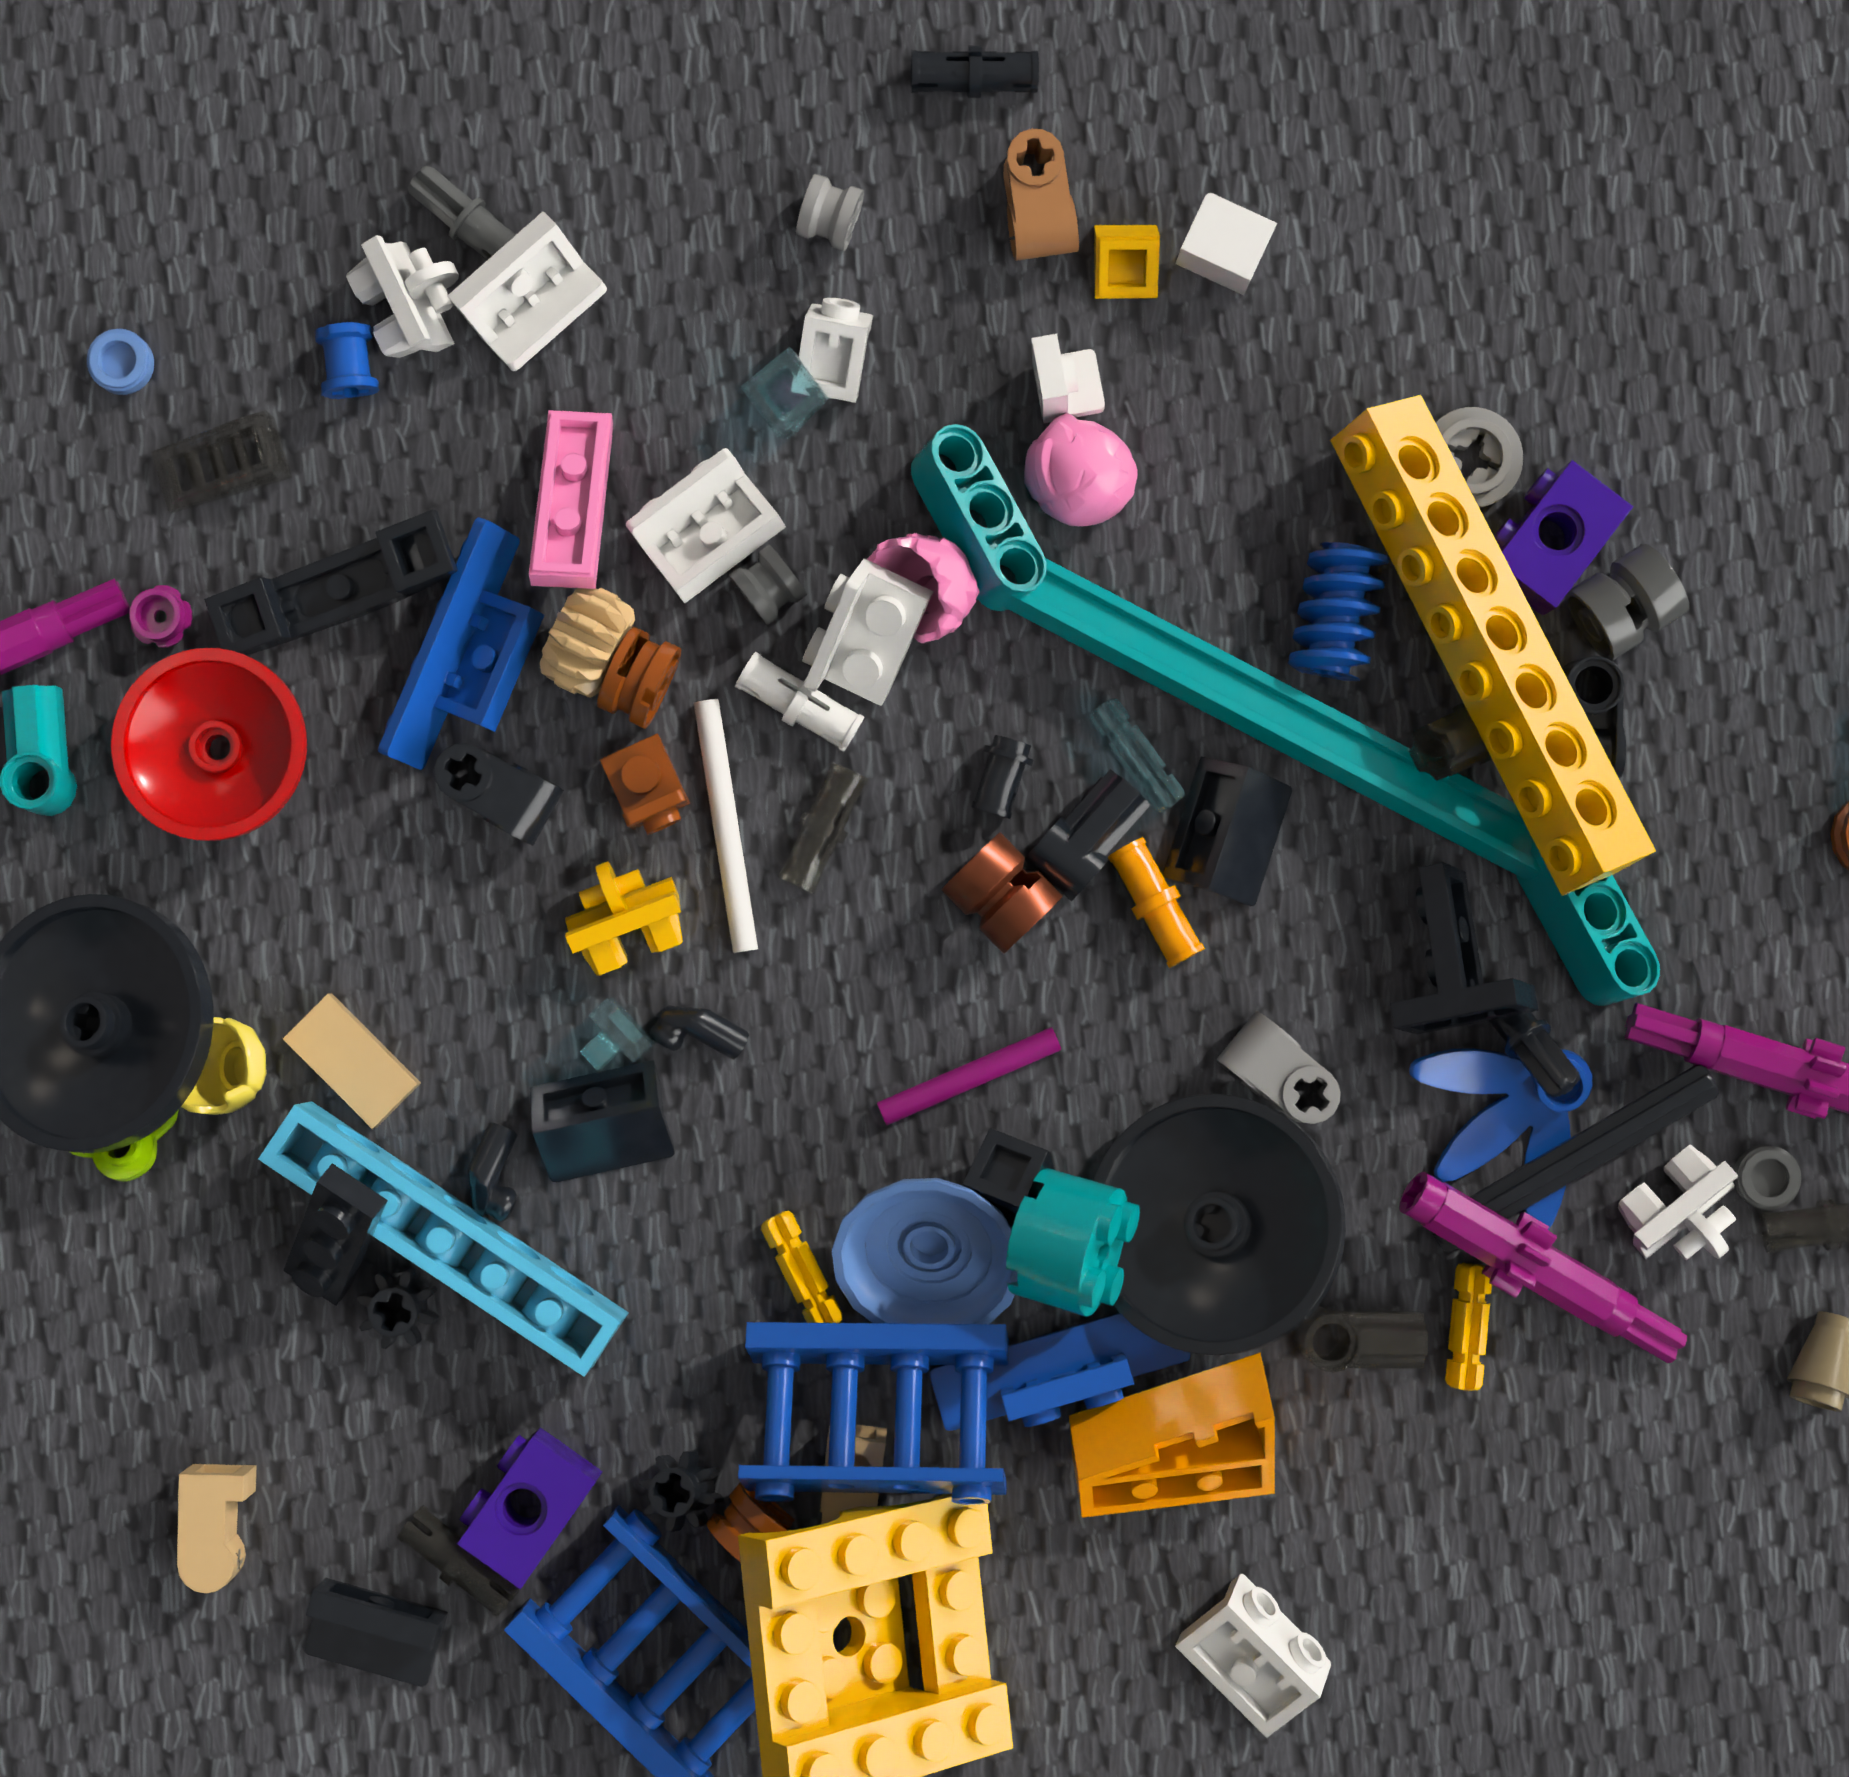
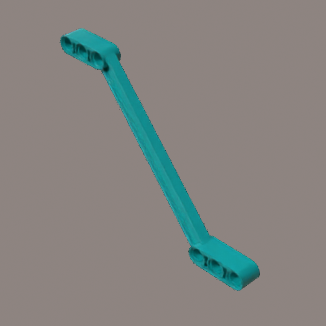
M958 424L944 426L916 454L911 464V476L914 485L941 535L956 543L966 555L980 591L977 599L982 605L996 611L1010 610L1515 874L1578 991L1590 1003L1598 1006H1607L1649 993L1657 985L1660 977L1658 958L1613 875L1561 896L1514 802L1046 559L983 441L970 428ZM939 454L950 458L955 464L957 471H952L945 467L940 460ZM969 509L975 510L982 515L987 528L980 526L973 520ZM1000 565L1011 569L1015 574L1017 584L1008 581L1004 577ZM1584 911L1586 912V915H1587V917H1588V921L1586 920Z

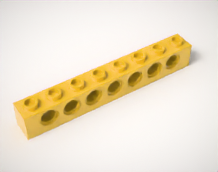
M1418 395L1367 408L1330 441L1561 896L1614 875L1656 852L1422 396Z

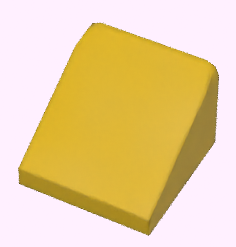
M1094 225L1095 299L1158 298L1160 235L1157 225Z

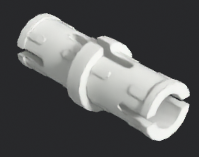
M755 652L743 669L735 687L739 690L742 689L784 715L782 721L793 727L797 722L844 752L865 717L844 707L819 690L814 692L804 687L806 679L804 681L774 665L758 652Z

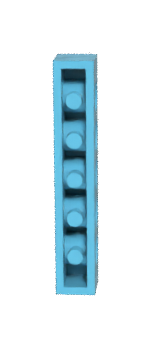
M312 1101L295 1104L258 1158V1160L311 1195L317 1181L333 1163L387 1199L388 1201L373 1237L583 1377L595 1365L629 1313L488 1218L481 1217L473 1208Z

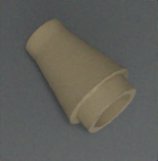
M1817 1312L1815 1324L1787 1377V1380L1792 1383L1790 1398L1813 1407L1834 1412L1842 1411L1845 1398H1849V1318L1829 1312Z

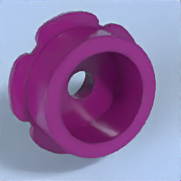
M158 585L153 589L139 593L134 598L130 607L131 629L134 635L145 644L153 642L161 648L172 647L183 639V631L192 624L193 612L190 604L181 599V593L177 589L167 585ZM160 611H164L167 615L166 620L162 623L156 620V614Z

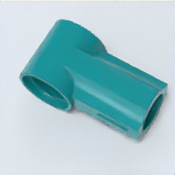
M26 685L2 691L7 762L0 775L2 794L9 803L21 809L45 816L60 814L71 806L76 796L77 788L74 774L68 766L63 689L58 686ZM46 769L50 779L49 787L45 794L33 800L29 791L30 781L36 773Z

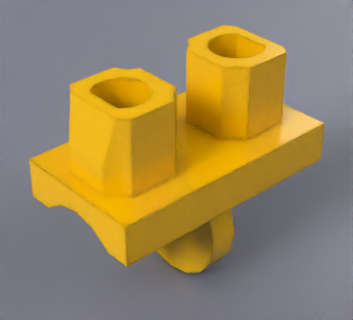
M608 861L595 866L600 884L579 892L585 910L565 918L568 929L565 937L572 954L581 951L594 973L598 976L618 969L628 962L626 951L619 937L620 935L641 928L651 953L665 951L683 942L678 915L681 912L679 894L672 877L645 887L639 869L616 877Z

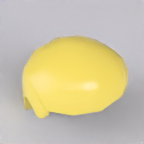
M214 1017L212 1040L207 1060L194 1089L181 1106L182 1108L193 1113L219 1115L233 1113L255 1099L256 1093L262 1089L267 1073L265 1049L253 1028L232 1018Z

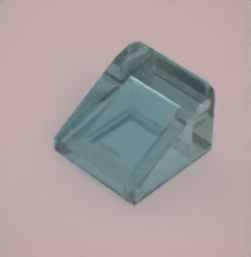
M788 347L741 386V389L777 438L789 439L797 433L829 399L791 347Z

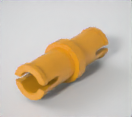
M1142 837L1116 850L1108 858L1111 863L1113 862L1136 904L1131 909L1136 919L1144 918L1167 960L1168 967L1171 968L1205 948L1202 943L1200 944L1177 902V899L1181 897L1175 885L1168 886L1145 845V839Z

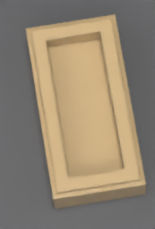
M327 994L283 1038L371 1129L377 1128L421 1084L333 994Z

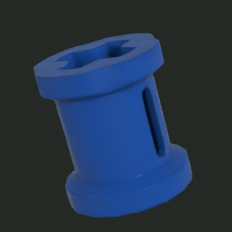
M342 322L317 328L314 332L315 342L323 347L326 367V381L321 384V394L331 399H344L378 393L379 382L376 378L371 377L367 342L373 338L372 327L368 324L357 322Z

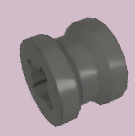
M769 544L759 551L758 561L749 568L738 567L729 574L735 586L767 626L777 619L778 609L788 601L798 603L807 596L805 589Z

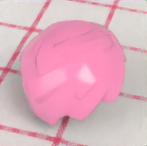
M1064 413L1056 417L1029 447L1025 461L1024 483L1031 497L1039 503L1046 514L1069 526H1090L1103 523L1123 509L1134 495L1138 470L1129 448L1114 432L1096 422L1078 420L1073 415Z
M913 533L907 534L906 537L888 539L878 544L876 550L867 558V560L934 591L914 635L916 641L920 643L939 640L945 635L953 633L969 614L980 592L966 555L956 543L945 537L939 539L936 536Z

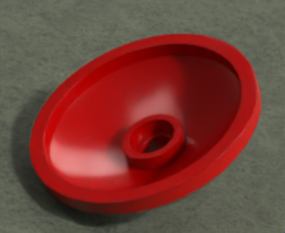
M196 648L182 651L160 660L141 674L131 685L123 697L114 719L111 736V754L114 771L124 794L134 808L149 822L166 832L183 838L200 841H220L236 838L258 829L277 815L287 804L295 792L304 770L307 754V735L304 719L294 695L281 678L271 669L251 657L232 650ZM224 736L230 743V751L225 758L216 760L210 753V746L214 739Z

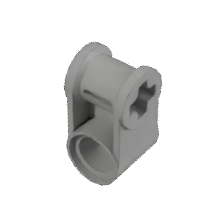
M1258 1011L1252 1015L1216 1059L1228 1072L1231 1070L1243 1080L1241 1083L1260 1097L1262 1095L1284 1115L1296 1122L1316 1124L1326 1121L1335 1113L1340 1103L1341 1092L1338 1082L1333 1075L1305 1053L1301 1046L1282 1028ZM1318 1080L1321 1086L1316 1094L1323 1101L1319 1108L1305 1106L1299 1110L1295 1105L1300 1097L1299 1093L1294 1089L1296 1082L1299 1081L1306 1084Z

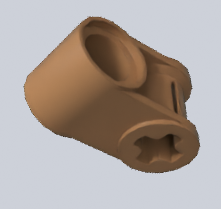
M1029 129L1020 132L1012 140L1008 148L1007 159L1003 168L1009 236H1015V240H1010L1013 258L1015 261L1078 252L1077 216L1073 198L1069 191L1064 151L1061 143L1052 133L1043 129ZM1026 154H1035L1037 163L1045 164L1040 176H1032L1030 167L1022 165Z

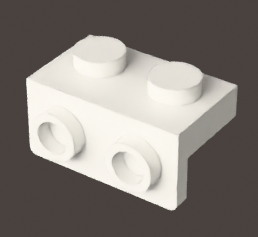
M543 211L448 294L447 297L495 354L512 371H517L607 291V287L583 262L557 224Z
M727 448L722 449L710 459L699 463L689 475L660 497L647 502L640 512L626 522V527L684 603L688 602L786 528L778 513L746 476L736 458Z

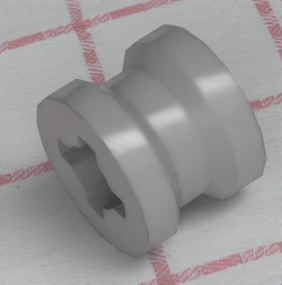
M814 174L799 212L796 235L807 239L818 235L827 238L833 248L845 251L850 243L854 225L861 211L864 190L855 186H850L843 190L832 186L828 177Z

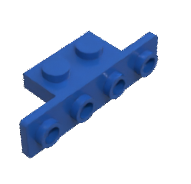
M480 517L476 518L468 537L462 544L460 556L456 563L458 571L451 575L444 594L437 603L433 620L419 653L412 662L410 674L396 707L386 723L385 733L378 747L379 753L419 770L424 769L448 713L491 731H496L544 618V614L498 595L520 544V539L489 520Z
M1121 1313L1009 1345V1366H994V1372L987 1374L986 1421L1007 1415L1008 1421L1022 1418L1024 1427H1032L1060 1418L1062 1415L1059 1406L1084 1399L1087 1409L1108 1405L1124 1398L1121 1388L1134 1385L1133 1377L1186 1362L1190 1359V1353L1157 1342L1133 1326ZM955 1365L934 1367L930 1370V1379L944 1427L948 1431L960 1429L961 1373L955 1371Z

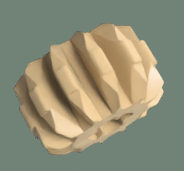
M603 588L575 589L573 594L567 597L561 612H558L556 621L549 631V637L542 649L543 656L540 660L541 673L553 680L554 684L573 694L577 692L589 698L598 694L619 645L635 622L634 609L621 601L617 595Z

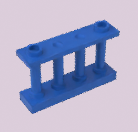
M747 1322L745 1348L753 1363H762V1369L768 1371L763 1465H739L738 1479L746 1491H755V1499L765 1502H790L794 1500L795 1492L952 1494V1502L984 1505L991 1503L992 1495H1006L1007 1481L1004 1469L985 1468L987 1374L994 1372V1366H1009V1338L1006 1324ZM801 1364H826V1370L832 1372L828 1466H789L794 1372L800 1371ZM865 1364L890 1365V1370L897 1373L894 1467L854 1466L858 1373L865 1370ZM929 1365H955V1371L961 1373L959 1468L920 1467L922 1374L929 1371Z
M618 1505L603 1525L615 1537L610 1545L552 1605L544 1603L540 1608L530 1598L512 1616L504 1631L655 1777H714L708 1771L712 1766L709 1758L756 1710L752 1676L692 1739L684 1737L680 1742L676 1740L661 1725L665 1721L663 1713L726 1646L751 1668L748 1630L657 1542L662 1537V1534L645 1514L637 1509L628 1514ZM635 1556L662 1583L599 1650L592 1647L586 1652L568 1635L573 1630L570 1623ZM681 1601L708 1629L645 1695L638 1692L632 1697L615 1680L619 1675L617 1667Z

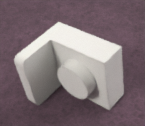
M824 298L822 305L811 304L805 315L793 391L856 403L873 315L860 312V305L858 303L841 298Z
M1057 334L1031 338L1032 365L1043 423L1052 422L1056 417L1064 413H1069L1076 418L1103 412L1105 402L1095 352L1087 349L1061 354Z

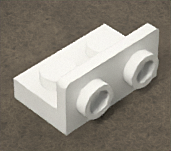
M865 558L850 578L840 574L830 591L824 609L834 613L827 631L820 627L816 629L802 659V662L812 666L804 687L816 692L825 679L882 706L934 591Z
M1244 1574L1238 1575L1231 1581L1223 1600L1181 1632L1175 1646L1266 1738L1321 1697L1331 1667V1662L1326 1657L1318 1641L1311 1635L1302 1633L1280 1611L1272 1595L1265 1589L1256 1587Z

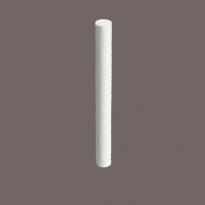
M719 699L698 701L694 703L732 950L733 953L757 950L758 945Z

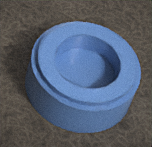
M111 329L100 334L91 343L87 353V368L92 379L108 392L128 395L139 391L149 382L154 371V357L148 344L134 332L126 329Z

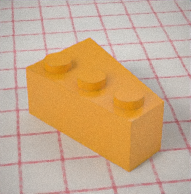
M1261 1352L1124 1397L1108 1405L1069 1415L1072 1457L1082 1518L1275 1494V1416Z

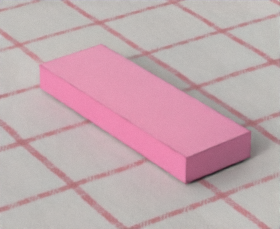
M548 410L529 567L531 586L596 589L612 444V413Z

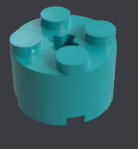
M1049 1168L1041 1170L1033 1181L1043 1183L1044 1186L1037 1199L1024 1196L1012 1227L1007 1249L1006 1269L1018 1272V1282L1007 1283L1010 1293L1083 1316H1090L1101 1303L1113 1306L1119 1297L1124 1280V1269L1117 1265L1123 1243H1129L1136 1232L1140 1216L1139 1205L1127 1202L1126 1193L1120 1188Z

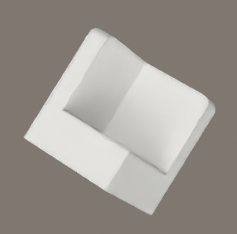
M1208 193L1204 197L1184 240L1176 264L1244 295L1277 223L1213 193Z

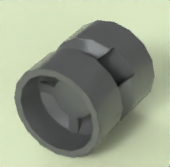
M1640 544L1612 562L1610 576L1603 573H1595L1571 588L1565 596L1568 611L1591 648L1599 656L1608 658L1611 661L1640 644L1644 638V629L1658 632L1687 614L1690 609L1684 586L1667 560L1648 544Z

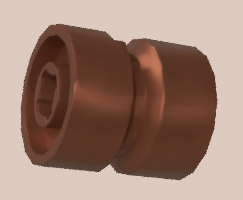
M1000 832L941 890L965 915L978 913L982 917L979 929L1004 954L1063 895L1039 871L1027 873L1023 869L1025 857Z

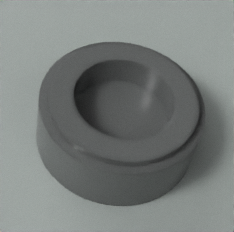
M1770 1145L1754 1146L1741 1154L1733 1169L1738 1175V1178L1733 1181L1738 1195L1749 1205L1760 1209L1775 1210L1788 1205L1796 1197L1801 1186V1171L1797 1161L1789 1152L1779 1147Z

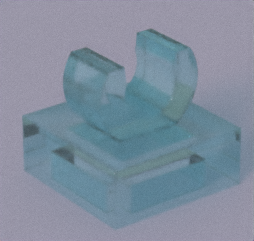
M606 998L588 1015L602 1031L580 1053L596 1070L603 1069L621 1051L632 1063L637 1062L657 1043L651 1039V1036L615 998Z

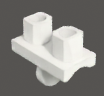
M377 235L361 244L367 257L349 271L346 278L355 296L362 304L374 306L385 298L388 300L394 314L373 326V334L382 353L385 356L401 358L419 350L438 352L455 344L440 314L453 307L451 300L447 297L446 289L452 286L459 278L454 263L443 261L433 264L426 248H420L411 253L406 242L385 243L383 238Z
M1688 1145L1664 1166V1172L1684 1193L1666 1207L1644 1182L1618 1203L1619 1211L1629 1228L1634 1232L1633 1245L1645 1260L1686 1227L1690 1232L1673 1245L1685 1260H1688L1702 1247L1717 1259L1729 1251V1247L1720 1233L1736 1221L1734 1215L1724 1205L1707 1219L1702 1214L1734 1189L1733 1181L1738 1178V1175L1726 1161L1716 1167L1704 1154L1692 1145Z

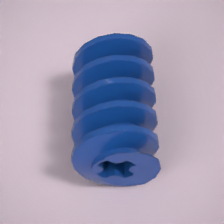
M1340 542L1320 543L1324 550L1310 553L1307 560V565L1320 574L1305 578L1302 585L1305 593L1314 597L1315 600L1300 603L1297 614L1302 619L1311 623V625L1295 628L1292 637L1296 643L1307 648V650L1290 653L1288 664L1302 673L1358 682L1360 679L1350 674V667L1370 664L1371 657L1355 649V642L1375 639L1376 635L1375 631L1359 623L1360 617L1379 614L1381 609L1380 606L1365 599L1364 595L1367 591L1384 589L1386 583L1369 574V569L1373 566L1389 564L1390 557L1377 550L1355 544Z

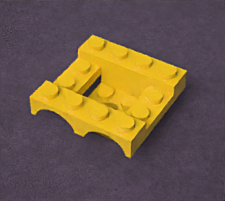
M942 1494L931 1499L906 1504L874 1507L859 1506L839 1511L840 1517L838 1519L813 1527L769 1533L749 1532L738 1535L762 1777H922L1013 1749L1006 1683L992 1680L990 1674L978 1557L993 1553L988 1504H957L952 1502V1494ZM912 1574L924 1690L909 1687L898 1577ZM847 1617L851 1625V1638L847 1646L840 1652H837L833 1644L834 1629L843 1618Z

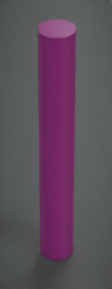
M1050 1027L877 1102V1105L886 1125H890L1059 1052L1062 1049L1053 1028Z

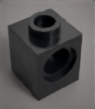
M990 1128L962 1185L974 1190L996 1206L1004 1214L1010 1226L1013 1227L1016 1214L1024 1196L1037 1199L1044 1186L1043 1183L1033 1181L1034 1178L1045 1168L1053 1170L1055 1168L1048 1150Z

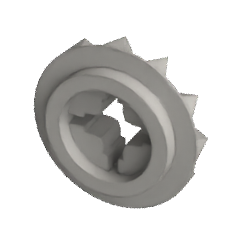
M1465 407L1447 413L1436 422L1449 450L1452 451L1455 449L1465 451L1477 439L1478 435L1482 436L1479 443L1481 447L1479 457L1487 461V465L1496 468V470L1490 467L1487 469L1476 468L1470 476L1465 478L1479 508L1501 500L1513 489L1522 471L1523 449L1518 434L1506 419L1485 408ZM1451 452L1459 470H1461L1462 461L1454 457V453Z

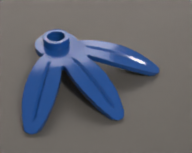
M1475 1048L1443 1050L1415 1059L1410 1065L1409 1074L1415 1080L1429 1086L1468 1094L1507 1093L1506 1096L1478 1112L1455 1134L1435 1166V1178L1441 1182H1448L1475 1171L1504 1151L1529 1126H1532L1527 1144L1524 1165L1571 1138L1568 1112L1581 1106L1589 1097L1593 1087L1592 1072L1586 1061L1572 1051L1561 1049L1579 1071L1580 1080L1566 1095L1562 1094L1552 1098L1543 1091L1518 1058L1512 1059L1504 1053ZM1566 1186L1525 1209V1213L1546 1224L1550 1229L1560 1208Z

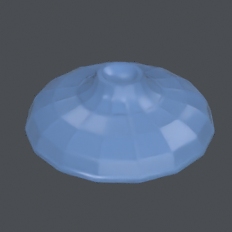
M940 1178L902 1179L867 1194L843 1217L832 1247L835 1280L853 1309L872 1323L990 1324L1011 1305L1015 1296L1009 1292L1007 1283L1018 1282V1272L1006 1269L1007 1249L1012 1228L1004 1214L996 1206L968 1187Z

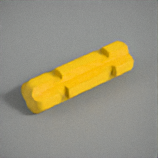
M783 1211L765 1220L761 1225V1231L770 1249L775 1247L778 1252L775 1259L797 1304L803 1302L805 1306L802 1314L806 1322L840 1323L842 1321V1312L834 1296L828 1297L825 1291L829 1286L807 1241L801 1242L798 1236L802 1231L793 1213Z
M1462 1263L1458 1264L1455 1270L1454 1289L1459 1291L1458 1299L1453 1298L1448 1349L1453 1352V1359H1447L1445 1380L1447 1385L1459 1390H1480L1483 1385L1484 1364L1479 1362L1480 1355L1486 1354L1490 1304L1485 1302V1295L1491 1294L1492 1285L1489 1283L1490 1278L1482 1274L1485 1265Z

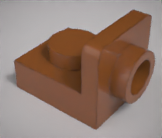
M658 733L600 759L624 812L622 816L628 828L634 830L643 826L647 835L682 820L678 809L689 805L690 801Z

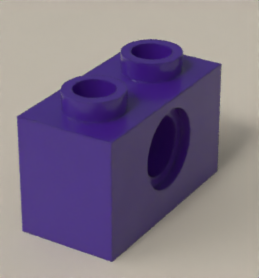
M1573 460L1556 474L1549 468H1546L1523 498L1532 506L1517 524L1508 518L1494 534V538L1528 604L1542 616L1557 608L1634 507ZM1541 521H1552L1562 529L1565 537L1562 550L1550 549L1542 543L1538 532Z
M541 1427L530 1441L518 1435L496 1466L506 1475L495 1491L491 1494L484 1488H481L459 1519L468 1526V1529L457 1545L519 1589L523 1587L603 1472ZM516 1489H528L534 1492L541 1502V1514L528 1518L516 1513L511 1505V1492Z

